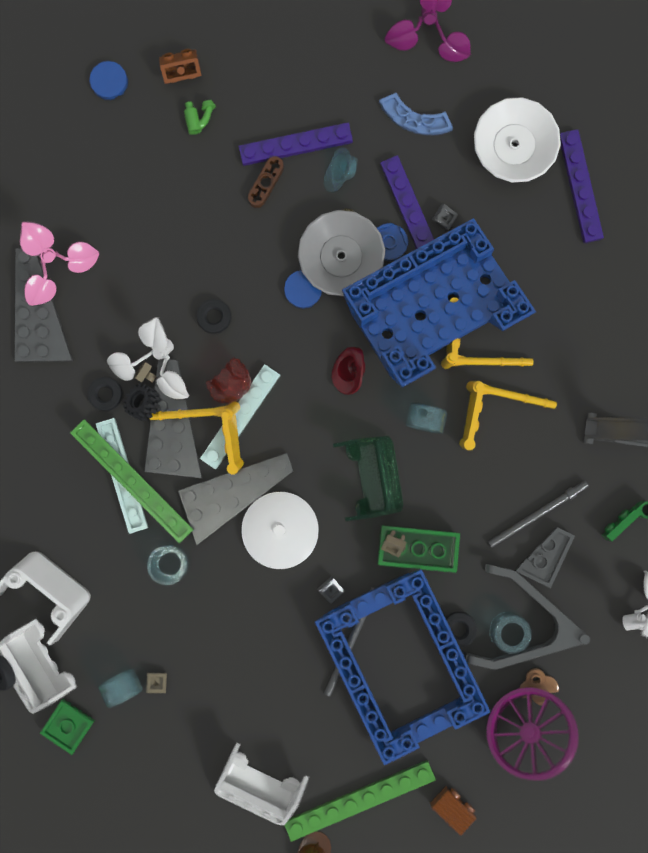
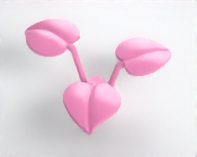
M22 222L21 248L28 255H38L41 258L43 278L35 274L25 284L24 295L27 303L31 306L46 303L56 293L55 283L47 279L46 263L52 262L57 256L68 261L70 271L81 273L89 270L96 263L99 251L86 242H76L68 248V257H65L51 248L54 243V237L49 229L36 223Z

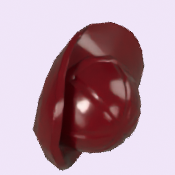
M346 348L334 363L332 381L340 393L352 395L361 387L362 377L366 368L361 348Z

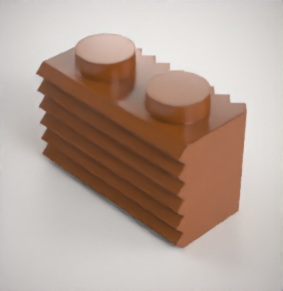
M445 786L431 801L430 805L461 836L477 819L474 813L475 809L469 802L463 803L459 799L461 795L454 788L450 790Z

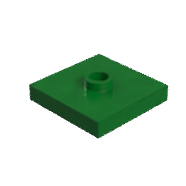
M62 699L40 734L72 755L95 720Z

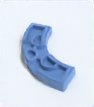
M397 93L379 100V104L386 115L397 125L410 132L422 135H439L453 130L446 112L418 114L407 107L400 100Z

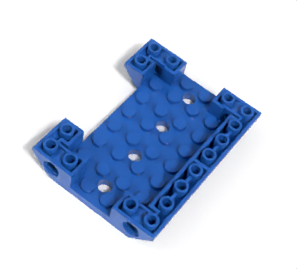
M474 218L342 289L353 318L389 376L401 387L436 369L429 355L449 345L453 340L467 335L488 322L504 331L536 313L515 280L509 282L493 258L494 248ZM487 277L490 283L485 285L481 283L480 278ZM455 295L459 300L454 303L450 302L448 296ZM416 313H423L426 318L422 321L415 318ZM390 331L393 336L390 339H385L382 333Z

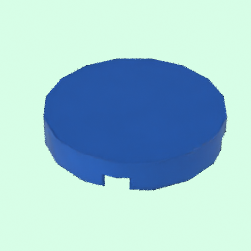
M105 61L99 63L90 74L91 88L97 96L103 99H115V97L124 94L127 88L128 79L126 72L121 65L115 62Z
M392 223L382 224L377 227L385 246L384 261H395L402 257L408 245V238L404 229Z
M302 270L291 274L285 282L284 291L286 298L297 308L305 309L312 307L321 297L322 291L312 286L302 273Z

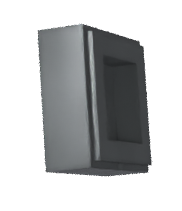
M441 204L432 220L448 231L458 214L447 205Z
M332 576L317 589L330 604L345 592Z

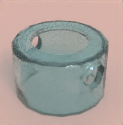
M411 403L406 426L430 433L443 434L448 413L446 410L435 406Z
M174 545L157 548L149 556L147 562V569L151 578L158 584L163 585L174 584L181 580L187 573L189 566L188 557L185 552ZM165 553H175L181 560V568L174 575H165L159 568V560Z
M504 612L492 620L490 637L492 642L501 651L508 654H516L529 646L532 631L529 623L523 617L513 612ZM508 623H517L524 631L523 640L516 646L505 644L501 638V631Z
M134 668L103 682L98 686V690L106 707L111 708L136 696L143 690V687Z

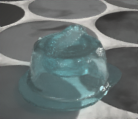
M339 148L334 153L326 171L324 185L329 192L339 190L344 182L352 179L357 172L358 159L350 155L346 148Z

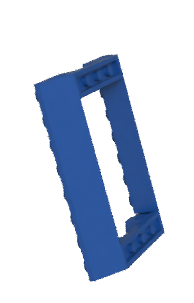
M422 569L401 575L332 609L315 621L384 765L420 748L419 742L451 726L456 730L490 713L486 701ZM411 595L460 698L391 732L341 629L347 626L351 627L359 623V619L391 603L396 605L404 601L405 597Z

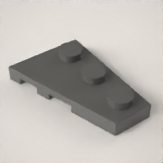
M556 527L514 571L551 588L575 535Z

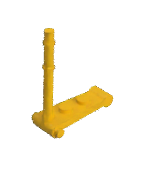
M454 297L450 299V302L454 303L459 299ZM460 338L453 340L452 343L447 345V356L441 361V366L444 369L461 365L533 366V358H478L458 355Z
M469 381L466 388L471 393L464 435L459 445L466 450H473L475 448L474 436L479 428L478 416L482 411V397L484 394H492L552 409L556 408L557 402L547 398L543 399L483 384L481 381Z
M233 401L229 405L216 408L180 409L178 411H158L156 414L152 413L153 417L150 420L160 421L163 419L203 416L222 417L225 453L228 455L229 462L227 471L234 475L244 465L243 460L240 458L236 413L240 410L238 402Z

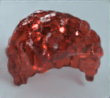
M232 358L226 364L225 369H222L221 373L214 377L215 379H211V382L209 380L206 381L210 396L219 403H231L240 400L249 391L251 386L249 371L240 359Z

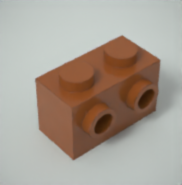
M184 49L181 53L176 54L165 53L162 57H159L165 84L202 76L196 49Z

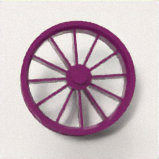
M520 688L503 696L493 707L487 723V740L495 760L507 772L523 779L546 780L560 774L573 760L578 746V728L572 712L558 697L538 688ZM527 696L529 723L524 719L513 702L514 700ZM531 696H541L546 699L534 723ZM551 700L559 707L561 712L539 726ZM509 704L512 705L524 725L522 727L501 716ZM561 716H565L569 730L541 731ZM499 718L520 728V733L497 734ZM569 734L567 750L544 739L543 735ZM521 736L520 740L504 751H500L497 737ZM542 740L565 752L562 759L556 765H554L539 741ZM525 742L519 758L513 767L505 759L504 755ZM535 743L551 765V769L538 773ZM531 744L533 773H526L518 769Z

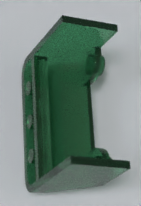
M389 436L361 438L333 444V448L346 446V454L349 459L358 461L364 497L356 502L355 510L357 515L345 517V521L373 518L402 511L403 498L394 444Z

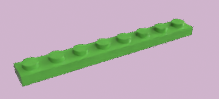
M85 419L70 432L178 543H181L194 530Z
M428 760L291 817L285 824V828L292 842L431 783L436 779Z

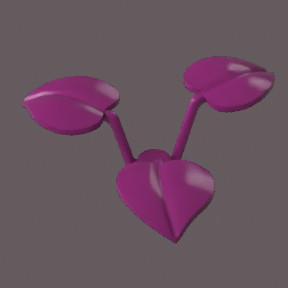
M420 0L422 16L419 17L417 26L414 28L413 22L410 20H401L395 23L385 36V42L399 50H409L418 41L416 31L419 30L421 23L424 22L428 25L434 23L441 39L444 41L438 48L442 58L447 61L458 62L471 55L470 41L464 33L453 32L446 39L438 23L437 11L445 12L448 10L452 0Z

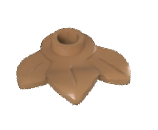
M537 668L529 670L526 674V680L520 685V688H538L549 693L559 692L557 681L552 676L545 675L542 670ZM539 677V680L533 681V678ZM531 696L533 701L541 706L546 699L541 696Z

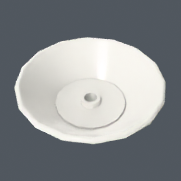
M523 97L506 98L491 105L479 118L474 132L475 152L482 166L495 177L509 182H528L545 174L556 161L561 146L559 127L553 115L540 103ZM512 142H516L518 146L514 147Z

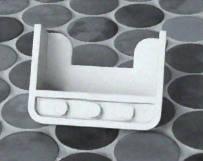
M37 619L0 641V655L9 661L15 673L16 681L13 686L27 710L32 714L52 704L77 687L74 677L66 672L59 674L57 664L50 659L48 649L40 642L44 638L45 629L41 623H38Z

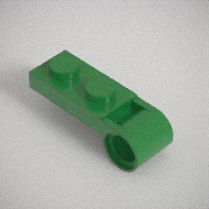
M640 501L631 509H625L618 515L619 519L615 523L611 522L604 528L605 532L602 534L606 541L612 542L638 517L648 519V514L644 515L642 512L643 506H648V501Z

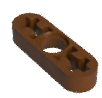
M274 156L266 162L248 194V200L252 207L260 208L265 204L284 170L281 158ZM276 162H277L279 169H278V168H275L274 171H273V176H272V175L270 174V172L272 171V165H271V164H274V165H275ZM269 178L271 180L270 186H262L261 180ZM260 189L262 191L260 194L261 201L257 200L254 202L253 196L256 197Z

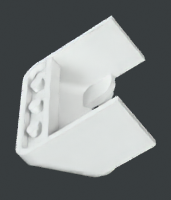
M35 551L26 555L0 581V596L8 587L13 589L20 588L28 581L57 604L52 610L51 619L59 628L47 642L49 645H52L59 641L89 603L91 595L83 585L41 552Z
M236 743L214 792L219 797L275 824L285 825L298 807L309 777L305 776L301 783L292 777L284 779L283 782L247 766L248 760L246 755L237 752L240 744Z

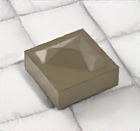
M147 673L146 693H166L167 673Z

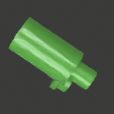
M206 100L202 103V110L205 112L201 120H199L197 109L193 108L192 102L185 103L186 110H184L189 134H198L207 125L212 110L216 108L212 100Z

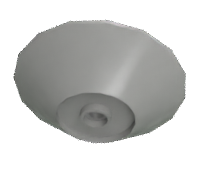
M336 210L321 214L308 224L299 241L298 259L302 273L312 286L328 295L344 296L342 289L384 266L385 246L381 233L371 220L353 211ZM340 253L345 255L343 259L338 258Z

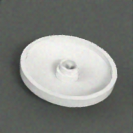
M273 492L258 498L248 508L243 518L242 539L245 548L258 563L273 569L294 567L303 562L312 553L317 543L319 528L316 515L305 500L292 493Z

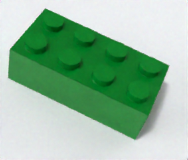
M381 525L377 564L457 573L460 533ZM393 530L395 531L394 537L400 539L402 535H405L404 542H407L399 557L381 550L383 542Z

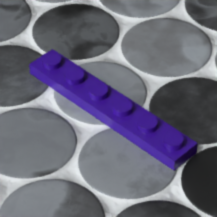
M348 122L240 145L239 149L243 166L268 161L269 158L274 156L284 158L353 143Z
M579 130L560 133L561 150L583 243L602 240L604 236Z
M397 155L380 162L416 249L434 240L401 161Z

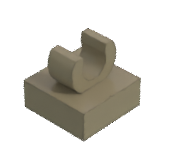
M143 361L134 378L140 382L146 378L153 383L157 376L149 372L152 366Z
M393 530L386 537L381 550L399 557L407 542H404L405 535H402L400 539L394 537L395 531Z

